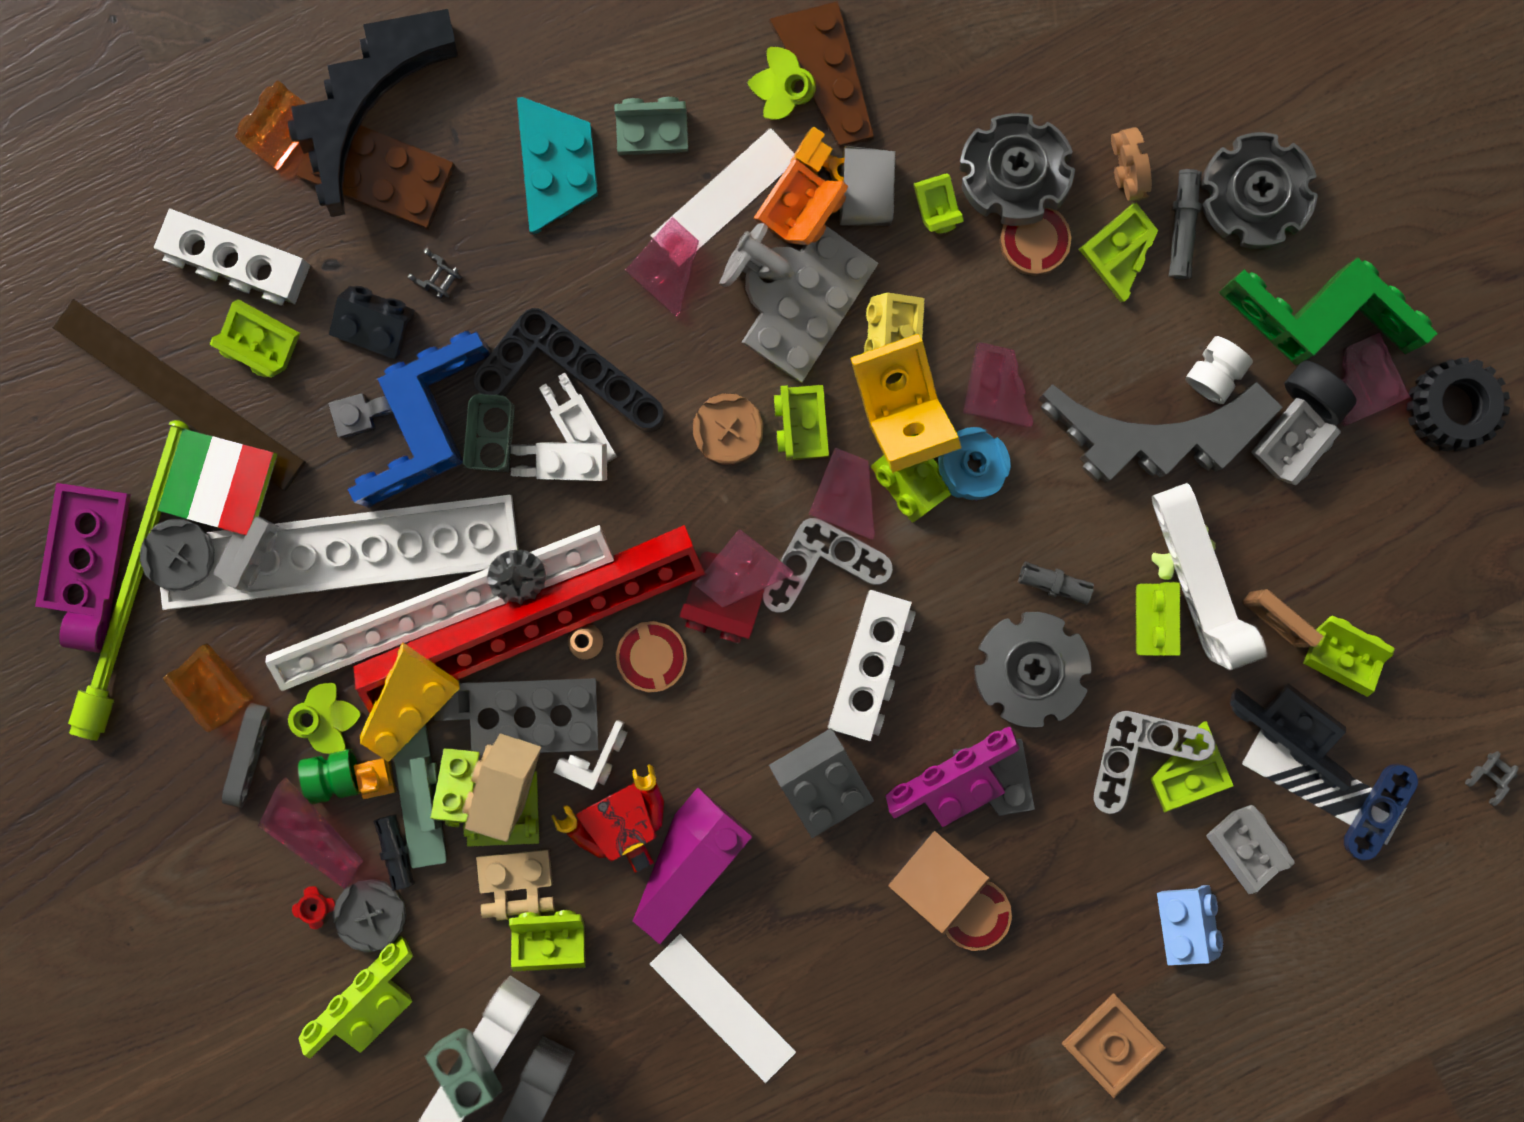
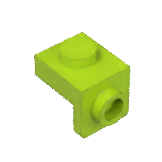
M946 173L913 184L923 224L930 232H949L956 228L955 224L964 222L963 214L958 210L950 175Z

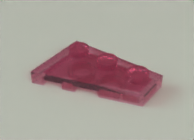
M286 777L277 785L258 827L345 889L359 870L363 862L362 858Z

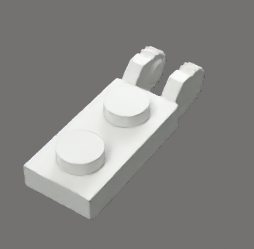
M566 373L558 377L562 388L568 393L571 400L561 406L558 405L552 389L547 384L539 387L552 410L550 413L567 443L607 444V463L617 458L581 394L578 395Z
M536 443V445H510L511 454L518 456L536 454V467H528L527 465L512 467L511 476H536L537 479L607 480V444Z

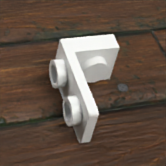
M616 720L594 771L588 769L590 762L570 755L569 759H559L554 773L592 790L597 787L598 783L605 785L613 765L607 762L613 750L620 751L628 733L622 730L625 722Z

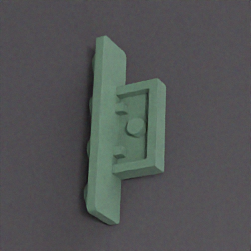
M425 724L394 756L412 868L442 864L447 861L441 820L430 818L439 772L437 764L432 763Z

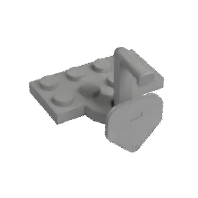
M761 223L756 225L751 232H746L727 262L719 284L723 287H729L742 271L746 273L747 295L751 304L760 314L741 343L796 381L803 382L878 263L827 226L824 234L817 242L804 245L800 251L791 247H773L769 249L760 243L768 230V226ZM762 279H766L771 282L765 283L762 281Z

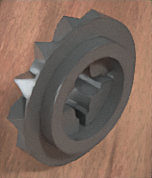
M509 550L498 555L492 561L488 569L487 580L493 596L497 595L503 599L505 604L517 602L522 605L525 600L530 598L535 600L537 594L544 589L546 572L543 563L534 554L524 550ZM513 567H517V572H519L521 577H527L522 579L520 588L514 585L513 580H507L512 578Z

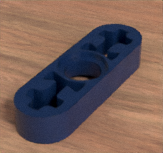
M1392 764L1382 771L1344 836V847L1351 856L1360 860H1369L1379 853L1417 788L1418 778L1410 767ZM1404 772L1402 779L1407 782L1405 787L1397 786L1392 793L1393 796L1398 797L1397 802L1381 795L1383 790L1391 793L1395 787V782L1391 780L1394 774L1401 775ZM1378 802H1385L1390 809L1388 818L1382 822H1376L1371 814L1372 807ZM1366 821L1369 825L1379 828L1378 834L1370 831L1367 835L1366 841L1370 843L1369 848H1360L1357 852L1359 845L1354 842L1357 836L1364 837L1369 828L1362 826L1363 823Z

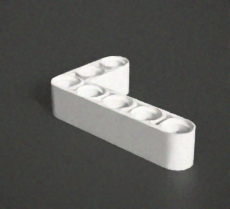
M1185 483L1153 495L1152 503L1207 657L1229 670L1266 657L1265 645L1258 630L1237 618L1200 508L1190 485Z
M509 976L498 989L483 1013V1019L473 1033L476 1042L493 1071L541 995L512 976ZM461 1054L448 1075H454L462 1068L463 1059ZM471 1081L462 1082L456 1088V1093L461 1102L467 1107L473 1105L481 1092L479 1086ZM440 1086L419 1122H462L464 1117L459 1118L442 1086Z

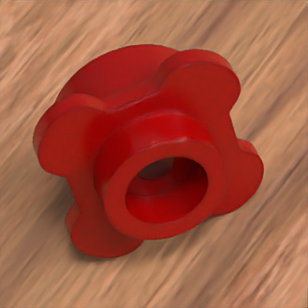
M309 886L304 890V896L299 902L293 905L292 913L295 917L308 923L311 929H319L323 926V919L326 915L334 911L335 901L320 894L316 886ZM312 904L317 906L316 911L311 910Z

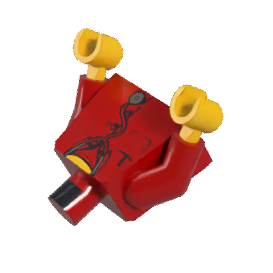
M648 765L649 775L646 777L638 776L636 769H634L633 784L579 811L576 814L578 819H576L571 807L568 805L564 806L563 808L568 815L566 819L558 820L552 815V820L557 830L566 833L577 846L598 858L607 857L610 861L626 855L635 873L653 864L654 862L644 844L657 837L656 831L662 826L664 799L656 782L654 767Z

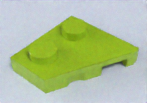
M1133 203L1079 248L1080 252L1120 302H1125L1131 294L1130 288L1137 273L1142 269L1146 259L1145 254L1148 248L1152 246L1158 229L1137 203Z
M1207 721L1198 726V728L1211 733ZM1198 734L1194 740L1187 738L1183 745L1193 747V754L1199 755L1201 750H1208L1209 743L1204 742V735ZM1182 745L1176 751L1182 752ZM1217 745L1213 755L1203 761H1195L1172 755L1151 778L1164 813L1234 786Z

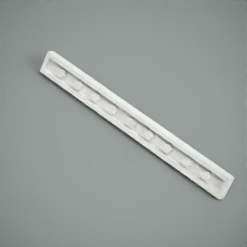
M600 525L530 552L537 556L544 565L546 572L544 588L614 561L613 553ZM513 567L512 578L507 580H513L514 585L520 588L522 579L527 577H521L519 572H517V567ZM488 569L269 654L266 656L265 663L280 690L283 691L401 645L402 642L406 643L503 605L505 602L497 595L493 596L487 580Z

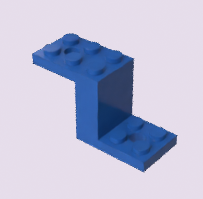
M470 331L462 332L450 339V345L439 350L436 346L428 348L417 355L418 360L407 365L404 362L396 363L384 370V376L377 378L414 458L410 460L408 456L398 458L388 464L389 470L376 475L373 471L355 479L356 485L348 489L354 503L369 508L463 463L462 456L429 386L487 359L491 351L487 343L477 332L473 334Z

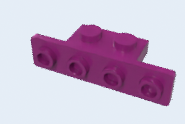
M1011 727L991 733L985 740L970 748L960 750L951 759L938 766L928 768L915 779L897 785L891 792L886 794L889 812L892 817L897 818L925 802L941 826L944 827L1005 793L1004 787L991 768V765L1020 749Z

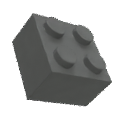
M832 728L769 765L781 789L811 838L874 802Z

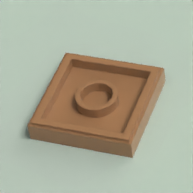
M1267 589L1249 592L1242 601L1248 609L1295 648L1316 647L1324 637Z
M934 831L888 886L937 930L945 934L991 879Z
M1114 993L1062 1042L1063 1046L1113 1098L1165 1049L1162 1043Z

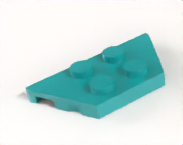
M517 97L529 232L532 235L541 232V228L557 218L565 217L578 205L585 204L598 196L592 127L590 122L529 99Z

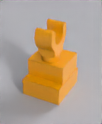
M813 126L806 134L790 162L798 160L815 174L823 166L830 172L833 181L844 182V177L838 174L837 168L840 165H844L845 158L832 156L830 154L832 148L821 141L825 134Z
M381 758L354 765L358 789L362 793L363 799L397 792L391 761L388 762Z

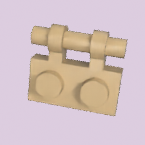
M550 849L476 857L480 894L494 892L495 903L481 904L482 918L496 917L497 921L508 920L511 915L532 912L540 916L541 912L555 910L554 898H540L539 887L553 885ZM527 890V899L508 901L507 891Z

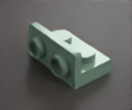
M662 97L658 99V102L644 103L639 98L624 99L622 104L614 105L618 155L688 152V125L685 101H679L676 97Z

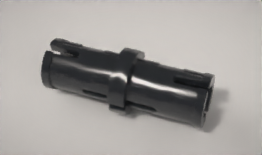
M396 814L374 820L373 823L382 850L379 855L381 860L385 861L392 891L414 885L415 882L406 854L409 852L408 846L403 843Z

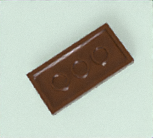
M360 125L353 138L345 164L343 195L429 230L455 164ZM305 153L296 176L314 185L322 184L320 173H313L309 153Z

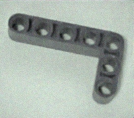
M543 1036L521 1076V1082L501 1122H542L575 1055V1051Z

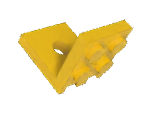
M919 333L850 358L869 425L892 473L961 449L959 437L937 398L924 344ZM902 373L899 381L892 384L886 383L887 378L891 374Z

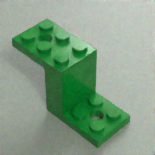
M1358 257L1340 269L1295 316L1292 315L1293 310L1286 301L1279 297L1275 299L1265 289L1267 286L1262 278L1253 272L1248 273L1245 269L1229 281L1219 292L1295 366L1314 356L1357 310L1368 318L1405 355L1428 344L1437 335V332L1431 327V320L1424 313L1414 311L1405 302L1406 298L1399 289L1391 285L1388 286L1378 277L1379 271L1374 265L1365 260L1361 261Z

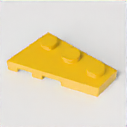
M402 642L397 660L385 679L382 693L379 699L375 701L360 734V744L389 762L460 689L459 681Z

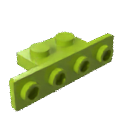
M400 936L394 943L387 945L381 951L379 957L367 969L357 974L353 983L341 995L335 996L330 1001L327 1009L316 1020L310 1021L303 1028L298 1039L304 1056L309 1059L312 1058L335 1034L361 1053L412 1003L410 995L390 980L413 957L410 947L403 937Z

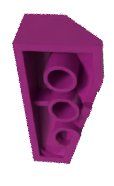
M699 787L674 815L633 918V922L659 944L662 943L752 838V832Z

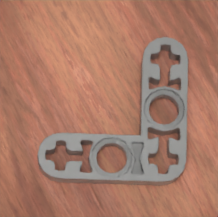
M809 518L803 521L764 590L763 600L766 607L773 612L782 613L789 610L819 557L872 585H880L890 578L893 571L892 563L885 554L818 518ZM815 525L820 526V534L829 539L830 532L838 536L830 544L828 554L821 551L825 544L819 540H815L812 544L806 541L808 535L803 532L806 527L812 529ZM843 541L850 542L855 548L854 558L848 562L837 559L834 552L835 546ZM862 549L869 553L864 558L871 563H875L877 559L883 561L882 568L886 571L884 576L878 574L875 579L869 576L870 569L862 564L859 571L852 568L859 560ZM793 555L802 556L807 563L806 571L799 576L791 575L786 569V562ZM779 573H782L788 580L799 582V585L796 589L789 585L785 596L789 598V602L787 604L780 603L776 607L771 604L773 598L769 595V592L772 589L775 591L780 589L783 581L776 578Z
M1131 711L1117 713L1110 723L1094 790L1095 805L1100 811L1110 814L1120 812L1125 808L1140 747L1195 761H1203L1210 758L1215 751L1216 742L1214 737L1207 730ZM1127 717H1131L1132 724L1137 726L1136 733L1130 732L1126 742L1128 744L1134 743L1133 751L1122 746H1112L1114 739L1121 742L1123 731L1117 729L1118 723L1125 722ZM1158 726H1168L1172 730L1173 740L1169 745L1158 746L1153 741L1152 734ZM1179 729L1187 730L1184 738L1194 740L1198 734L1204 735V742L1209 743L1208 750H1201L1199 755L1193 754V747L1182 744V752L1175 751L1180 740ZM1123 752L1128 756L1129 766L1124 772L1116 773L1110 768L1109 759L1113 753ZM1105 774L1113 778H1126L1124 786L1117 783L1115 794L1121 796L1120 802L1113 803L1111 808L1106 807V800L1101 799L1102 792H1109L1111 787V781L1104 782Z

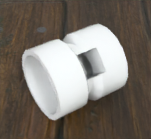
M1216 336L1203 352L1205 360L1197 361L1185 380L1194 390L1207 399L1218 404H1224L1236 387L1234 379L1241 380L1252 365L1253 360L1234 343Z

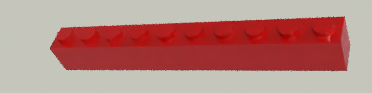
M683 525L613 555L614 561L542 589L537 594L535 600L530 598L525 600L522 605L517 602H508L444 627L406 645L459 680L700 577L705 572L686 527ZM400 647L353 666L356 691L369 713L375 701L379 699L382 693L385 679L397 660Z

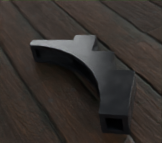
M448 9L363 24L366 38L359 39L363 59L327 65L330 79L324 80V86L328 100L291 107L294 119L288 121L292 142H299L303 154L309 153L313 173H320L322 184L315 185L320 207L327 206L331 217L345 215L343 195L345 164L353 138L367 113L387 91L405 77L433 63L458 57Z

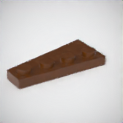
M838 1L770 18L769 23L775 34L778 35L784 49L794 53L798 58L800 67L813 75L816 82V91L812 98L837 146L842 148L873 140L872 127Z

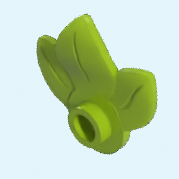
M770 47L767 49V61L770 68L757 73L749 79L748 86L757 96L767 100L763 116L768 119L778 120L789 116L796 105L805 104L810 101L816 91V82L809 71L800 67L798 58L794 53L784 48ZM802 80L804 89L802 92L796 93L794 90L795 83Z
M323 683L309 690L305 702L296 705L288 717L291 731L298 737L308 738L316 751L325 754L346 750L341 732L347 731L354 726L361 716V712L353 704L336 700L337 687L335 683ZM306 713L313 717V723L310 727L302 724V717Z

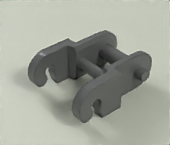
M426 248L424 253L437 262L438 268L429 281L425 280L423 282L410 273L407 278L427 291L430 287L438 292L436 296L439 298L442 295L449 298L450 295L446 291L455 278H462L457 274L459 270L455 267L453 270L446 267V261L435 253L433 254ZM444 270L449 274L439 288L434 282L441 271Z
M1499 751L1488 754L1487 757L1489 759L1482 767L1476 766L1470 774L1472 778L1465 781L1468 787H1472L1483 774L1497 783L1498 789L1494 793L1496 797L1491 798L1489 801L1492 806L1499 804L1509 792L1510 788L1507 785L1512 778L1515 779L1518 776L1516 773L1519 769L1516 765L1509 767L1499 759L1501 755ZM1494 765L1505 772L1501 779L1490 771Z

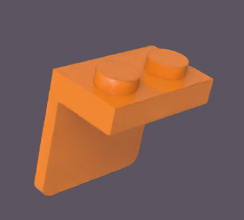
M792 160L753 219L760 224L764 223L767 225L768 230L785 243L809 245L811 242L815 243L826 230L825 222L831 213L837 212L846 200V195L844 194L848 189V185L843 181H824L800 161Z

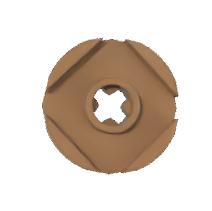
M1137 127L1123 129L1119 133L1111 135L1112 149L1114 154L1118 155L1119 167L1114 168L1116 184L1118 188L1124 187L1128 201L1148 198L1149 195L1146 192H1151L1152 187L1148 154H1142L1137 145L1144 142Z

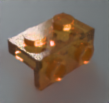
M277 80L273 86H268L261 93L259 104L251 114H247L240 121L235 138L278 170L299 143L292 142L288 128V121L294 120L291 107L307 103Z
M208 643L200 646L179 668L167 673L163 677L172 693L179 698L193 715L195 721L208 733L228 723L253 699L251 694Z

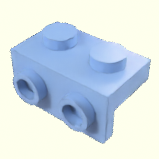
M1202 885L1196 889L1158 892L1157 897L1167 964L1210 963L1219 958L1220 952L1223 950V937L1216 927L1215 916L1217 915L1218 904L1215 895L1211 894L1210 885Z

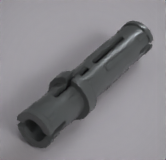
M1194 169L1179 170L1177 199L1173 202L1172 210L1175 211L1171 264L1168 275L1169 278L1185 280L1192 278L1196 221L1202 204L1199 203L1202 172Z

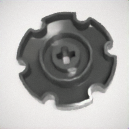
M1010 113L992 118L990 130L983 131L977 128L966 141L961 155L959 169L968 174L963 177L961 186L965 197L973 208L985 217L990 213H998L1001 216V224L1023 226L1042 221L1044 209L1058 210L1068 197L1073 183L1075 169L1066 164L1070 162L1073 153L1068 140L1050 122H1046L1043 126L1035 125L1032 121L1033 116L1030 114Z
M1265 132L1245 134L1237 137L1233 142L1234 151H1229L1222 147L1208 163L1201 180V188L1210 193V198L1202 204V208L1210 225L1223 238H1227L1230 234L1234 233L1239 236L1241 247L1251 249L1270 248L1281 244L1286 239L1285 230L1296 234L1309 221L1314 212L1318 194L1309 189L1308 183L1316 178V173L1307 155L1296 144L1292 143L1289 147L1284 148L1279 145L1278 135ZM1255 185H1258L1260 191H1265L1262 197H1260L1259 191H1253Z
M1025 612L1022 613V620L1018 625L1013 624L1010 619L1006 618L988 631L978 648L979 651L985 654L986 660L982 665H975L974 675L978 691L986 705L991 706L994 703H999L1002 706V713L1000 715L1002 719L1024 727H1043L1044 718L1047 715L1051 714L1055 720L1061 721L1072 714L1086 696L1087 689L1082 687L1080 679L1084 674L1091 673V659L1086 644L1078 633L1071 636L1065 635L1063 632L1064 620L1047 613ZM1034 659L1036 660V667L1041 668L1040 675H1033L1031 680L1029 679L1030 673L1024 671L1025 664H1032Z

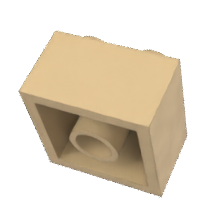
M501 733L493 746L487 744L482 760L477 761L472 774L471 782H475L474 790L469 792L464 804L463 813L468 814L465 829L505 842L508 841L525 808L541 746Z

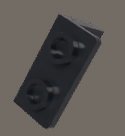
M349 286L337 297L329 335L396 359L401 352L407 323L414 317L415 310L407 307L404 302L398 299H385L372 294V291L366 287Z

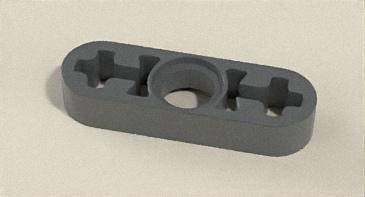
M250 703L246 709L223 789V804L242 808L247 800L270 718V707Z

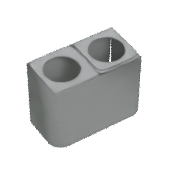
M852 146L844 147L842 158L845 159L841 169V176L844 177V183L848 185V189L844 194L846 195V200L840 208V225H891L894 213L896 151Z

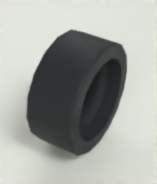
M1304 360L1284 382L1285 389L1294 400L1296 398L1305 400L1323 421L1328 424H1340L1357 403L1356 396L1339 377L1312 361Z

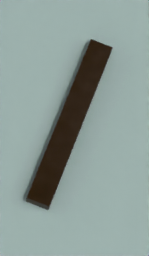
M72 299L52 327L201 433L276 453L277 457L270 481L282 490L286 491L306 464V461L75 299Z

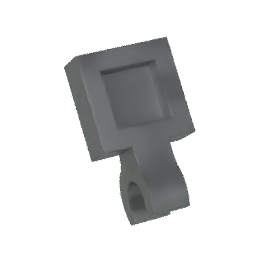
M361 393L329 403L339 438L375 429L372 418L393 413L386 396L368 402L366 395Z

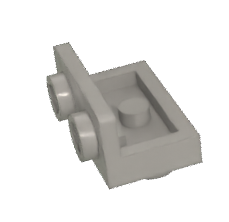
M1296 398L1251 453L1276 479L1297 485L1308 476L1312 466L1322 454L1332 447L1334 440L1341 431L1337 426L1325 423L1305 400Z
M258 516L255 517L246 535L234 532L214 570V575L223 579L222 583L234 589L247 590L248 586H251L257 579L260 572L259 564L265 553L267 554L272 549L277 538L275 533L279 526Z
M1253 805L1231 812L1206 835L1248 894L1258 892L1279 871L1289 869L1295 864L1285 844L1277 838L1267 824L1264 815Z

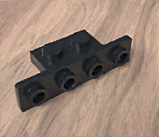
M1289 683L1266 708L1262 707L1238 688L1232 692L1230 705L1233 712L1240 719L1246 722L1251 720L1261 728L1262 734L1274 744L1281 743L1290 750L1291 756L1303 766L1310 765L1318 771L1320 778L1330 787H1339L1344 792L1351 788V774L1326 755L1346 733V727Z

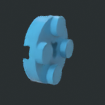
M969 427L958 431L957 435L961 449L941 455L938 458L941 478L954 497H963L968 500L985 499L998 492L1003 486L1005 477L1009 475L1011 463L1006 446L998 437L994 439L990 434L985 433L987 431L985 429ZM969 455H972L974 460L981 461L982 466L977 468V472L968 467Z

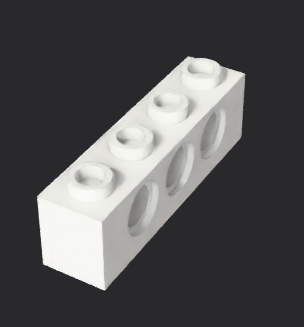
M170 208L154 245V249L164 255L162 261L183 269L185 263L197 267L195 273L213 281H216L218 276L230 280V287L248 294L251 288L263 292V299L280 306L283 305L284 301L292 304L296 303L310 268V264L303 258ZM204 240V250L198 255H192L194 243ZM237 252V263L233 267L225 268L224 261L227 255ZM264 265H271L272 271L270 276L265 280H258V270Z
M873 590L868 591L828 729L832 728V730L871 741L872 734L879 736L885 715L879 714L883 700H890L895 680L889 679L893 665L900 666L905 646L900 645L903 631L910 632L916 613L910 610L912 602ZM878 622H887L891 625L893 636L888 642H879L874 637L873 629ZM869 656H876L882 661V672L876 677L866 675L863 670V662ZM861 690L868 691L873 699L871 707L866 711L856 710L852 703L855 693Z

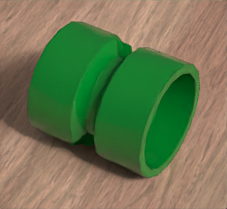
M352 749L330 753L328 760H325L322 756H316L299 761L300 785L308 805L327 802L333 794L339 799L361 794L354 770V765L358 763Z

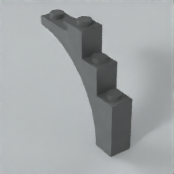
M1257 382L1245 389L1229 404L1211 414L1186 422L1162 425L1127 423L1100 415L1076 403L1054 385L1039 398L1043 403L1041 406L1042 411L1051 420L1056 422L1059 419L1068 427L1069 430L1066 433L1077 445L1082 447L1085 444L1089 448L1079 458L1084 463L1082 469L1094 481L1098 482L1101 479L1104 483L1110 481L1135 455L1140 458L1138 464L1145 472L1151 476L1157 474L1159 477H1163L1191 449L1195 452L1193 458L1200 466L1208 471L1212 469L1214 472L1223 469L1282 409V406Z

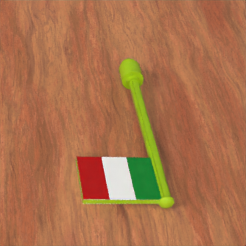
M179 420L171 421L168 424L171 426L91 686L88 685L86 691L78 690L68 722L71 725L70 734L98 741L100 733L105 732L114 699L108 697L109 691L107 687L144 571L140 562V547L144 539L151 532L150 530L158 524L161 512L246 535L255 517L259 516L276 461V453L190 431L189 426Z

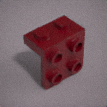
M712 552L702 553L700 562L705 574L693 579L686 604H683L680 618L687 620L685 627L706 633L707 627L721 630L719 638L740 644L742 637L750 639L763 593L768 583L769 573L765 569Z

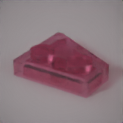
M672 217L625 269L628 275L675 317L681 311V304L699 240Z
M1380 332L1343 349V367L1345 368L1343 382L1352 390L1357 401L1356 405L1342 420L1344 427L1410 397Z
M981 342L976 344L963 414L1027 428L1032 427L1033 419L1032 415H1028L1023 396L1026 393L1023 381L1018 376L1017 370L1019 366L1014 350Z
M835 448L808 515L873 540L875 531L868 460Z
M739 529L707 568L705 574L695 583V586L722 608H725L742 598L753 595L772 584L791 577L794 572Z

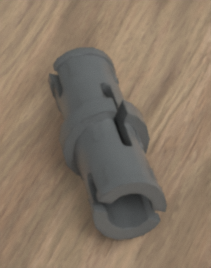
M1025 561L1019 574V584L1048 592V596L1054 598L1058 595L1087 605L1093 593L1094 583L1065 575L1064 571L1060 569L1053 571Z

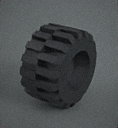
M1461 357L1436 365L1425 371V374L1419 376L1415 380L1417 386L1410 388L1408 394L1409 397L1413 398V401L1406 403V411L1413 412V417L1408 418L1410 426L1416 424L1419 428L1414 432L1417 437L1422 438L1426 436L1428 439L1425 444L1430 447L1439 445V450L1445 452L1454 450V452L1463 451L1484 444L1485 441L1494 438L1497 435L1495 431L1502 429L1506 423L1501 417L1509 415L1510 407L1504 406V401L1509 400L1510 396L1509 391L1502 392L1501 386L1506 383L1502 377L1495 379L1493 375L1496 373V370L1492 366L1483 369V361L1475 359L1469 362V358ZM1449 385L1461 388L1471 399L1473 410L1471 418L1466 425L1453 422L1444 411L1442 400L1444 392Z

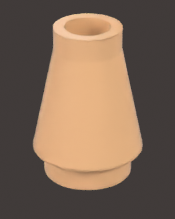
M587 624L571 631L568 636L569 650L580 659L594 658L603 647V636L600 630L591 624ZM583 634L589 638V644L585 648L579 647L577 643L579 641L578 637Z

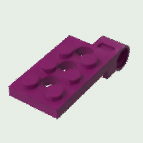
M56 483L35 607L67 611L60 627L59 640L61 647L96 653L102 651L110 623L131 499L130 494ZM86 514H92L96 519V527L89 534H84L80 529V520ZM81 549H85L90 555V562L84 569H78L74 564V555ZM78 584L83 588L84 597L79 604L74 605L68 599V590L73 585Z

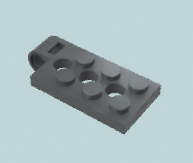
M596 678L459 683L460 689L434 715V721L470 719L471 751L480 752V755H483L487 744L494 745L500 733L541 746L540 753L598 750ZM564 705L569 708L571 719L566 725L556 726L551 721L550 713L555 706ZM523 706L530 707L535 713L534 723L526 728L519 727L514 721L516 710ZM485 708L496 710L499 715V721L494 728L484 729L479 725L478 714L481 710Z

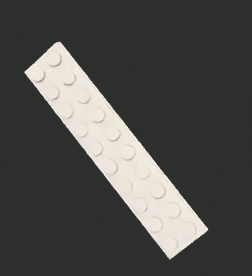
M503 495L277 523L276 525L279 527L275 533L277 534L276 541L272 549L267 554L265 553L259 564L260 572L251 586H248L247 590L234 589L222 583L223 579L214 575V570L234 532L228 530L206 532L214 546V564L209 576L198 586L186 591H171L160 587L162 610L483 571L489 568L492 561L498 555L509 550H519L512 495Z

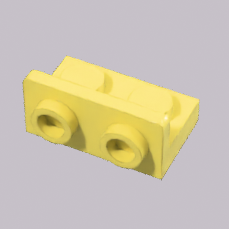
M884 293L871 297L866 310L868 338L865 342L864 353L918 333L922 339L924 298L894 293Z

